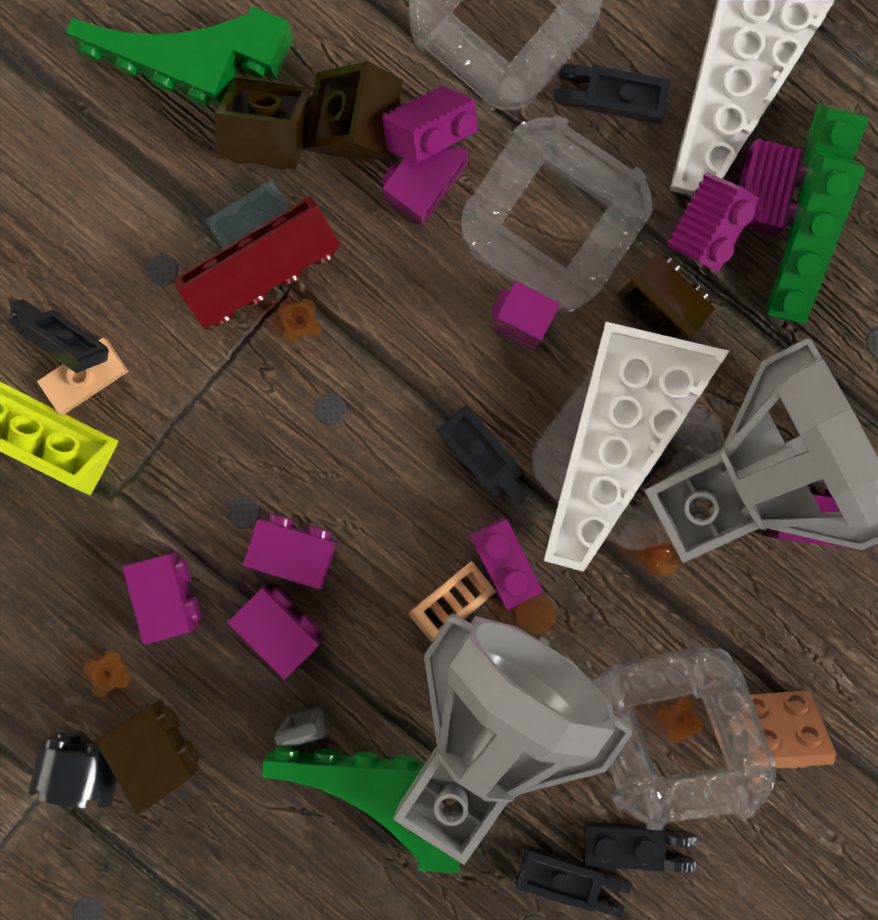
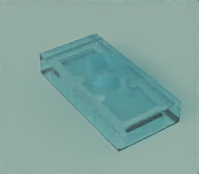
M272 179L205 221L223 249L289 209L290 206Z

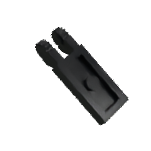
M573 64L560 66L558 73L560 79L578 84L588 83L587 92L571 90L569 88L556 89L554 94V101L556 103L570 107L584 106L583 109L653 123L660 124L662 122L670 85L669 79L595 65L592 68Z
M585 822L583 863L587 867L664 871V869L673 872L691 873L696 871V860L685 855L665 854L666 844L675 847L697 846V835L688 831L666 830L663 826Z
M527 845L515 885L518 890L591 913L595 910L607 915L621 917L623 916L625 906L616 899L599 895L600 888L602 886L618 892L630 893L632 882L624 876L603 871V869L598 867H587L582 862Z

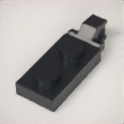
M24 299L10 302L9 306L11 309L8 323L19 334L75 373L108 360L109 349L106 345L56 311L50 310L43 313Z
M467 405L436 430L487 491L490 490L495 497L503 491L514 505L517 506L529 496L516 481L522 475V472L517 467L518 464Z

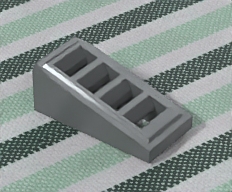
M318 706L287 716L274 736L276 745L302 746L330 736L331 729L324 706Z

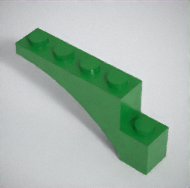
M251 6L249 13L212 27L182 33H128L97 27L74 18L71 19L66 34L76 44V51L84 57L95 62H99L100 58L113 62L114 68L132 77H135L137 73L149 77V81L162 90L172 92L173 88L183 91L189 100L204 107H208L209 103L216 106L220 105L240 65L244 72L255 78L262 79L265 75L276 80L294 38L288 20L254 6Z
M818 103L805 140L806 149L803 164L806 165V172L798 191L796 215L790 227L782 260L765 309L769 316L802 324L807 323L866 167L854 160L869 120L868 117L859 112Z
M279 746L275 748V751L268 752L263 761L262 777L295 782L317 788L341 798L367 813L388 829L419 862L418 871L459 874L460 862L393 820L399 802L426 762H419L418 758L412 755H396L394 760L378 759V754L372 752H357L354 757L338 756L339 752L332 749L315 750V754L299 753L298 748L291 746Z

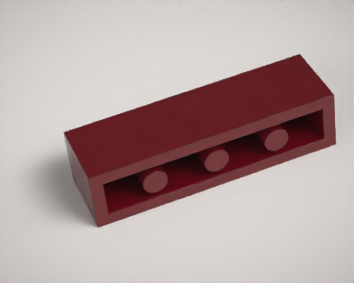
M309 196L175 277L176 289L205 330L211 325L220 326L233 317V312L244 305L252 306L259 303L267 296V291L277 285H287L295 281L301 275V271L313 263L318 265L328 261L335 254V250L340 248L341 245L318 205Z

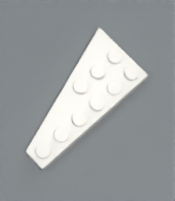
M717 0L670 191L694 196L695 189L699 188V182L703 180L705 173L708 172L719 178L724 177L741 147L756 127L759 119L793 69L835 0Z
M609 322L605 323L544 561L584 572L692 406L729 353L728 350Z

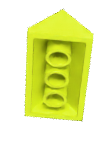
M0 382V452L76 490L91 495L119 441L66 414L60 415L56 409Z

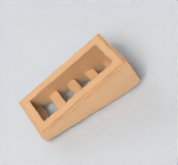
M471 561L408 614L432 643L442 626L437 629L424 611L430 608L444 625L449 616L437 603L440 597L456 615L465 619L497 591ZM465 576L479 591L480 595L476 598L461 581ZM452 587H454L458 591V593L463 597V599L467 602V605L464 608L450 593L449 590Z

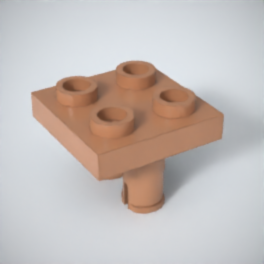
M810 690L731 696L729 708L745 752L743 765L749 771L757 772V770L765 771L776 768L797 769V767L802 769L807 766L834 764L836 751Z

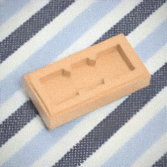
M101 338L98 340L109 349L106 362L79 373H75L62 364L37 381L58 414H66L129 372L107 339Z

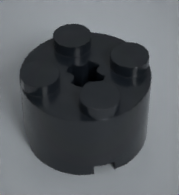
M57 732L55 737H45V740L39 743L28 794L33 796L40 792L38 797L40 801L78 808H86L87 799H99L98 808L107 807L112 804L117 779L96 742L95 744L80 743V735Z

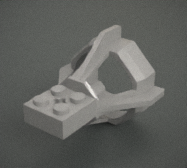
M804 339L761 361L721 450L647 485L645 488L653 508L683 563L759 528H768L859 550L878 543V457L850 404L811 339ZM779 398H781L799 433L797 437L786 443L768 412ZM823 479L840 512H821L808 485ZM696 497L712 501L709 507V514L704 515L701 510L695 512L692 510L691 507L695 505Z
M451 614L424 655L437 747L399 802L393 820L465 865L507 803L523 793L606 772L632 736V728L628 723L613 714L612 702L571 660L550 648L549 640L540 635L536 639L517 626L477 616L469 623L458 615ZM447 798L457 800L452 805L446 803Z

